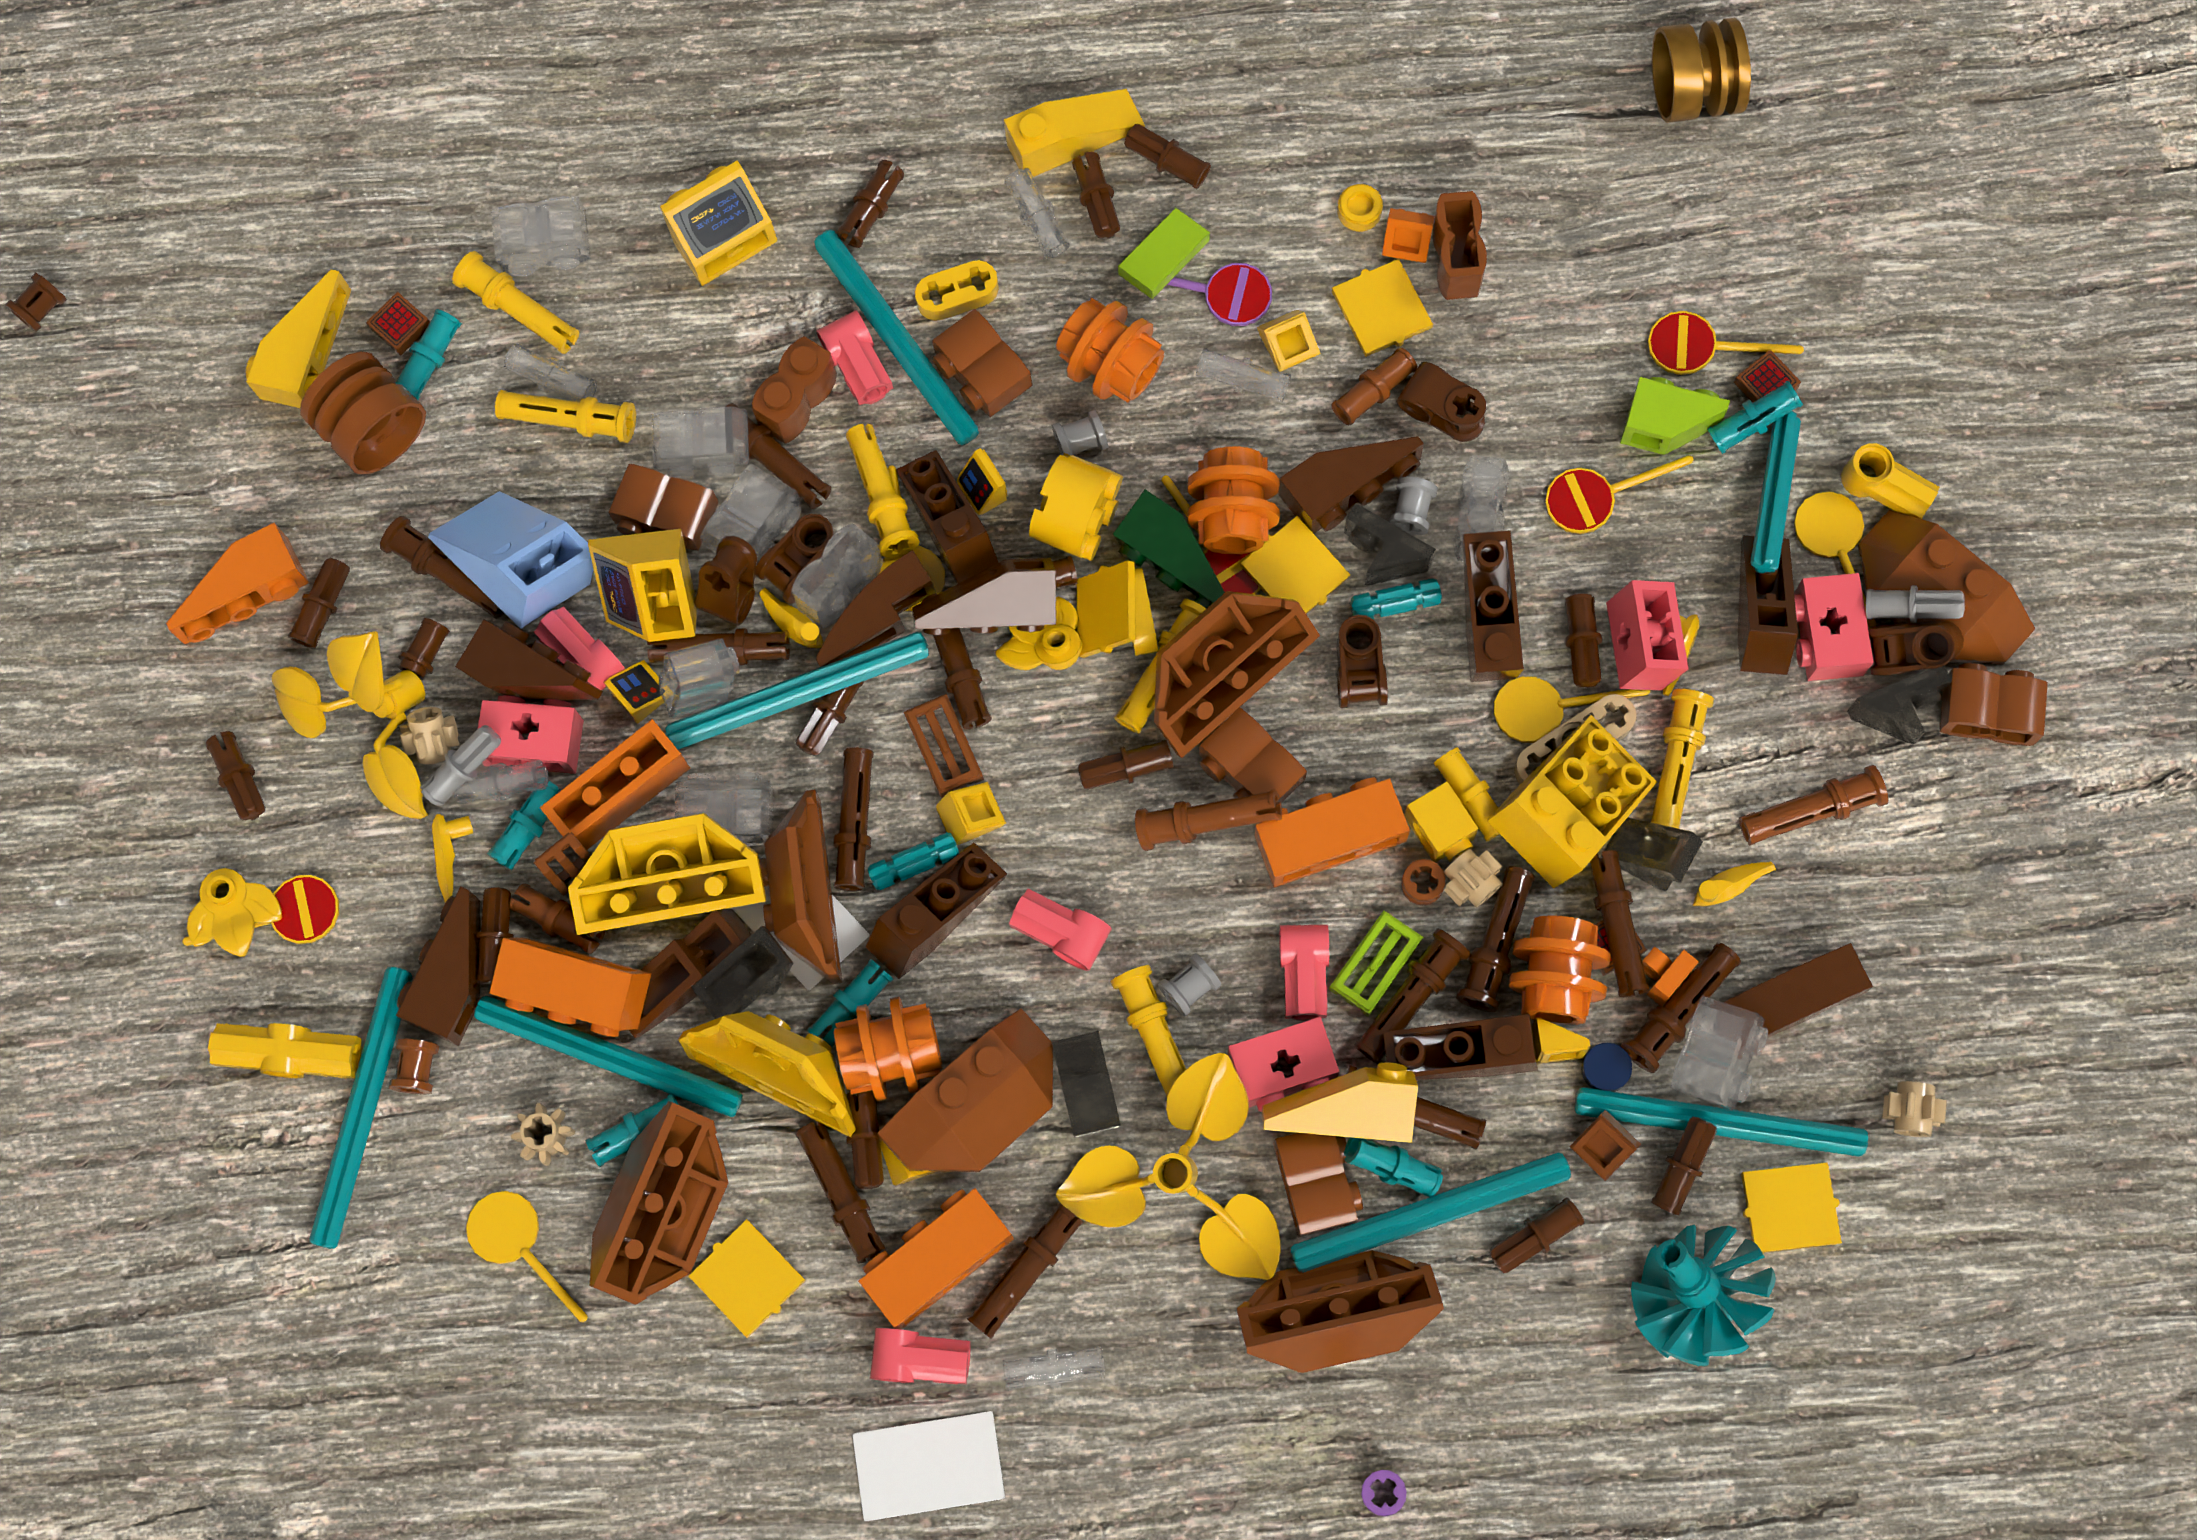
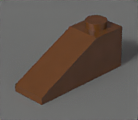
M1743 535L1741 540L1738 616L1740 671L1788 675L1798 636L1789 539L1783 538L1778 569L1773 573L1765 572L1762 574L1756 572L1755 567L1750 563L1755 536Z

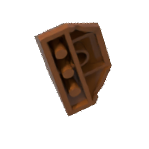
M1889 510L1858 544L1859 553L1862 557L1866 591L1868 589L1910 590L1912 585H1917L1918 590H1960L1964 593L1965 611L1963 617L1959 619H1917V623L1939 620L1949 621L1961 630L1964 638L1963 648L1960 654L1950 662H1991V664L2004 665L2035 630L2011 583L1937 523ZM1889 618L1894 623L1907 622L1911 624L1910 618ZM1932 632L1927 638L1929 650L1936 655H1946L1949 648L1947 639L1939 633Z
M1226 591L1157 652L1154 723L1179 757L1183 758L1320 637V634L1299 602L1293 599Z
M815 789L807 790L764 843L766 858H760L759 863L764 887L769 886L771 904L763 905L764 921L767 933L774 932L775 937L784 948L832 984H840L843 981L821 800Z
M1019 1009L987 1031L920 1089L877 1133L878 1137L909 1171L980 1172L1052 1109L1053 1043L1023 1009Z
M668 1101L631 1143L592 1235L589 1286L636 1305L647 1299V1296L670 1286L691 1273L729 1183L721 1149L715 1135L717 1131L714 1120Z
M1370 1250L1304 1273L1299 1272L1296 1267L1277 1271L1271 1279L1267 1280L1256 1290L1248 1302L1244 1301L1236 1309L1247 1354L1304 1373L1397 1352L1444 1310L1431 1264L1423 1262L1415 1264L1402 1257Z

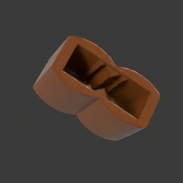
M1473 191L1442 193L1437 203L1432 237L1434 247L1440 256L1437 282L1440 292L1446 300L1478 297L1482 286L1487 252L1485 244L1479 235L1482 209L1479 199Z
M973 309L932 340L936 354L932 357L934 365L946 379H950L953 376L963 386L959 390L960 394L975 412L981 408L989 417H992L1033 386L1031 373L976 309Z
M803 336L792 343L785 351L780 360L778 372L769 376L757 389L752 401V410L759 426L765 425L771 430L773 437L784 444L794 440L804 430L809 421L811 409L822 403L831 393L837 378L831 352Z
M628 464L608 513L617 525L616 529L624 535L681 529L685 549L699 551L719 501L713 490L680 478L669 477L647 467Z
M1961 664L1958 668H1953L1943 681L1939 732L1964 738L1989 739L2005 744L2034 746L2044 736L2048 682L2034 678V674L2029 671L2011 670L2006 672L2005 675H1999L1987 671V667L1981 664Z
M1240 707L1199 747V755L1203 759L1199 762L1201 768L1217 783L1225 780L1236 790L1233 794L1234 798L1265 793L1275 789L1279 794V799L1275 800V803L1280 801L1282 803L1306 779L1307 771L1299 761Z
M1296 1133L1276 1138L1273 1142L1298 1238L1354 1224L1358 1220L1356 1211L1363 1210V1202L1356 1181L1348 1183L1343 1164L1347 1163L1344 1160L1346 1158L1344 1150L1347 1144L1345 1137Z

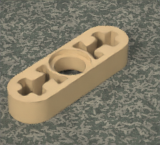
M1607 695L1525 748L1520 753L1514 767V774L1518 783L1521 784L1529 776L1526 773L1530 764L1528 759L1532 758L1536 763L1543 761L1552 752L1547 745L1551 744L1554 751L1562 743V737L1566 733L1574 731L1590 715L1601 723L1607 714L1606 708H1609L1613 713L1620 710L1624 716L1620 722L1622 727L1619 728L1615 723H1610L1604 728L1617 741L1626 737L1636 721V709L1633 703L1622 695Z

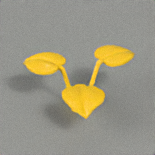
M378 632L343 635L332 640L327 647V661L332 677L340 688L349 691V697L332 702H322L317 681L309 673L297 667H283L272 674L271 679L275 686V695L281 712L290 726L304 737L316 738L325 732L326 719L323 712H330L356 703L366 712H373L380 718H391L390 723L374 741L375 752H369L363 757V769L367 783L376 798L391 811L415 819H422L429 815L423 806L421 784L412 761L398 747L393 745L385 746L387 739L395 729L407 721L404 712L425 700V688L420 678L410 670H403L383 681Z
M1217 1053L1192 1064L1177 1078L1169 1091L1166 1103L1168 1120L1178 1129L1192 1130L1190 1137L1184 1145L1180 1146L1178 1153H1169L1161 1156L1154 1165L1153 1174L1139 1178L1140 1167L1138 1161L1130 1152L1111 1145L1095 1148L1078 1161L1066 1181L1057 1190L1056 1198L1073 1214L1087 1222L1104 1227H1121L1136 1221L1146 1209L1145 1195L1140 1187L1155 1183L1159 1189L1166 1193L1187 1192L1191 1197L1196 1198L1217 1214L1206 1220L1200 1230V1250L1207 1263L1220 1273L1232 1277L1269 1280L1276 1273L1281 1253L1278 1224L1269 1207L1257 1197L1249 1194H1238L1231 1198L1225 1208H1223L1218 1202L1195 1186L1198 1169L1195 1162L1189 1157V1153L1197 1143L1200 1134L1212 1141L1226 1140L1240 1131L1245 1124L1249 1111L1247 1091L1230 1057L1225 1053Z

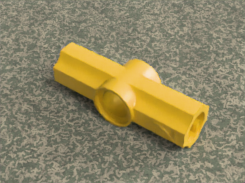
M217 1023L214 1031L210 1034L208 1051L210 1064L214 1066L260 1070L263 1074L284 1078H304V1074L355 1079L362 1054V1039L353 1035L311 1032L312 1030L306 1027L281 1023H270L267 1028Z

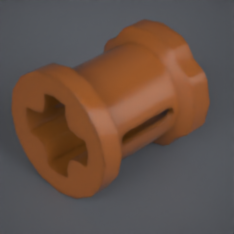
M397 1039L395 1047L399 1050L396 1075L394 1079L390 1080L389 1089L409 1094H432L433 1085L429 1083L433 1055L438 1054L439 1046L436 1043L424 1040Z

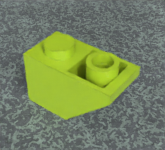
M1640 377L1633 394L1620 443L1666 455L1708 433V428L1722 422L1728 410L1730 400L1722 399L1717 393L1707 389H1695L1692 391L1677 387L1673 382L1665 378L1651 377L1647 379Z

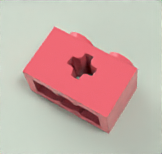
M1859 573L1803 578L1794 592L1796 617L1801 637L1796 642V657L1799 667H1805L1807 681L1864 676L1874 661ZM1826 621L1827 626H1821V623ZM1830 629H1836L1835 634H1831Z
M1632 580L1606 602L1620 689L1662 691L1689 669L1674 582Z
M507 695L498 696L497 701L482 700L478 728L487 725L501 738V744L482 764L488 767L576 774L584 720L576 709L571 707L570 703L562 700L547 699L543 701V705L526 704V701L522 698ZM532 726H536L538 732H531ZM522 733H529L528 739L525 740L522 737Z
M1321 1017L1228 1046V1056L1247 1091L1249 1108L1257 1105L1259 1112H1262V1105L1335 1079L1340 1072ZM1284 1057L1287 1064H1297L1293 1067L1292 1077L1285 1078L1282 1071H1272L1277 1067L1278 1058Z

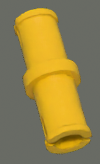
M1456 747L1441 756L1433 764L1439 769L1445 780L1448 781L1484 835V839L1488 842L1500 835L1487 822L1499 807L1488 793V790L1491 788L1486 780H1479L1460 753V749Z

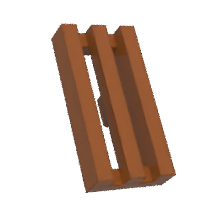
M947 694L904 711L906 720L941 798L950 791L967 787L966 785L975 781V783L984 780ZM941 707L970 770L966 773L961 774L934 711ZM925 715L952 775V779L944 781L918 723V717Z
M571 832L567 833L537 857L534 864L551 884L565 896L568 893V886L565 883L571 878L575 879L591 854ZM569 846L579 856L574 862H571L563 853ZM553 859H556L564 868L559 874L548 864Z

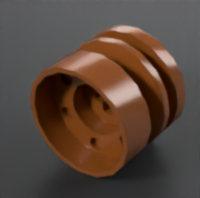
M363 351L344 356L320 373L307 389L300 407V415L305 422L317 432L324 442H331V448L354 473L363 475L383 469L405 453L419 436L426 419V411L422 404L403 385L395 384L392 374L386 368H383L379 360L372 353Z

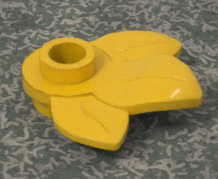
M1059 596L1056 597V625H1044V629L1037 632H1024L1017 630V626H1008L1013 637L996 650V657L1010 667L1025 671L1042 664L1055 670L1071 667L1077 661L1082 649L1080 636L1075 630L1079 619L1076 609L1069 601ZM1062 642H1063V644H1062L1061 646L1052 647L1053 645H1055V644H1057V643H1062Z
M221 868L209 873L202 881L199 890L200 901L189 913L187 931L195 947L202 946L215 939L216 943L225 951L238 957H245L252 942L255 923L277 922L282 919V910L273 892L265 885L247 883L244 877L235 870ZM225 883L228 884V894L223 898H217L216 889L218 886Z

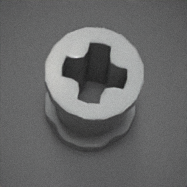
M1096 410L1089 411L1086 418L1063 426L1060 423L1052 425L1053 434L1061 455L1063 453L1076 455L1099 447L1101 450L1109 448L1104 428Z
M1401 477L1398 479L1396 487L1400 492L1396 511L1389 516L1388 525L1395 531L1404 534L1425 535L1428 533L1430 525L1426 521L1430 501L1436 497L1438 487L1431 481L1423 478Z
M1196 953L1189 958L1190 963L1169 981L1162 979L1157 983L1166 999L1184 1017L1191 1012L1190 1006L1210 989L1216 991L1222 985L1214 971Z

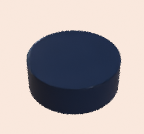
M1601 1043L1591 1048L1585 1055L1581 1067L1582 1076L1587 1085L1592 1089L1616 1092L1630 1079L1632 1061L1628 1053L1619 1045Z

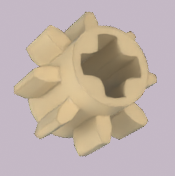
M424 707L411 712L407 716L408 725L400 726L401 735L399 736L404 753L407 756L416 753L417 761L421 764L442 762L445 760V754L451 750V747L459 745V733L455 717L452 715L443 718L441 709L437 707Z
M1468 849L1444 871V874L1451 880L1446 885L1447 888L1444 891L1459 907L1469 900L1478 908L1503 885L1496 877L1502 865L1488 850L1478 857L1471 849Z
M1912 1081L1898 1082L1897 1093L1889 1092V1095H1884L1882 1118L1894 1120V1133L1911 1137H1931L1932 1126L1940 1127V1124H1945L1947 1100L1935 1099L1936 1087L1934 1085Z
M537 1103L535 1107L536 1113L528 1117L520 1113L517 1115L522 1124L520 1132L513 1133L511 1139L526 1145L520 1154L522 1158L528 1161L537 1152L539 1153L541 1163L549 1166L551 1155L558 1152L563 1155L569 1154L564 1144L566 1137L574 1135L575 1130L560 1124L566 1115L560 1108L556 1109L551 1116H548L546 1107L541 1103ZM542 1125L552 1130V1134L544 1136V1144L534 1139V1135L542 1133Z

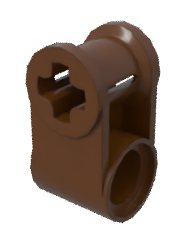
M1421 362L1396 400L1397 405L1412 418L1427 423L1460 442L1476 439L1482 433L1485 426L1486 400L1483 394L1452 377L1439 366L1429 362ZM1466 411H1470L1473 413V415L1467 413L1463 418L1457 416V414L1464 415Z
M808 514L801 517L786 535L763 555L756 565L755 576L761 580L767 579L784 593L783 599L788 604H793L800 600L819 575L839 554L840 543L832 524L820 514ZM815 533L827 535L825 542L821 546L816 548L806 546V541L811 535Z
M736 536L724 537L717 546L716 556L712 561L704 563L698 573L699 585L695 607L737 626L745 621L755 598L754 580L757 554L747 541Z
M1366 615L1351 616L1341 625L1337 639L1339 707L1348 708L1349 703L1377 701L1380 706L1387 705V675L1385 664H1383L1379 626L1374 619ZM1355 632L1363 633L1370 639L1371 645L1362 650L1354 649L1347 643L1346 637Z
M1943 620L1911 624L1899 622L1870 626L1868 631L1869 637H1872L1875 665L1870 667L1871 675H1893L1913 670L1945 666L1960 654L1964 642L1962 632L1955 624ZM1930 633H1939L1947 639L1949 648L1946 655H1936L1929 650L1927 638Z

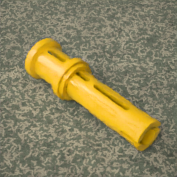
M469 252L456 266L452 276V283L459 288L466 287L482 298V304L487 308L494 310L500 308L553 345L562 354L567 353L571 349L566 344L567 340L575 345L579 337L578 329L570 326L517 289L512 276L506 272L498 273L483 262V256L478 252Z
M500 390L495 401V415L498 419L506 418L574 428L583 437H593L594 434L614 436L617 437L619 442L629 443L636 425L635 405L631 402H623L620 406L599 403L595 397L582 398L580 402L512 393L506 390Z
M858 424L846 432V438L853 452L860 477L869 498L870 504L867 516L870 523L876 525L881 541L878 547L881 555L885 558L900 557L911 550L914 551L920 541L917 533L910 529L905 514L908 511L905 499L897 495L893 488L873 425L866 424L867 432H865L864 425Z
M1184 599L1180 604L1182 611L1168 632L1163 631L1159 637V650L1204 612L1206 608L1190 599ZM1157 653L1137 682L1125 704L1114 717L1120 725L1137 734H1140L1148 717L1155 708Z
M1674 689L1671 695V699L1675 702L1670 726L1664 728L1663 731L1664 742L1668 746L1659 780L1652 819L1649 823V828L1659 833L1679 834V826L1689 787L1695 752L1704 746L1706 736L1702 732L1707 709L1713 707L1714 698L1706 693L1691 689Z
M1144 965L1129 970L1115 977L1110 982L1113 989H1119L1129 1013V1016L1126 1018L1128 1025L1132 1026L1133 1030L1138 1029L1167 1098L1173 1083L1186 1070V1067L1165 1020V1017L1168 1015L1166 1002L1159 1001L1149 977L1152 974L1150 965Z

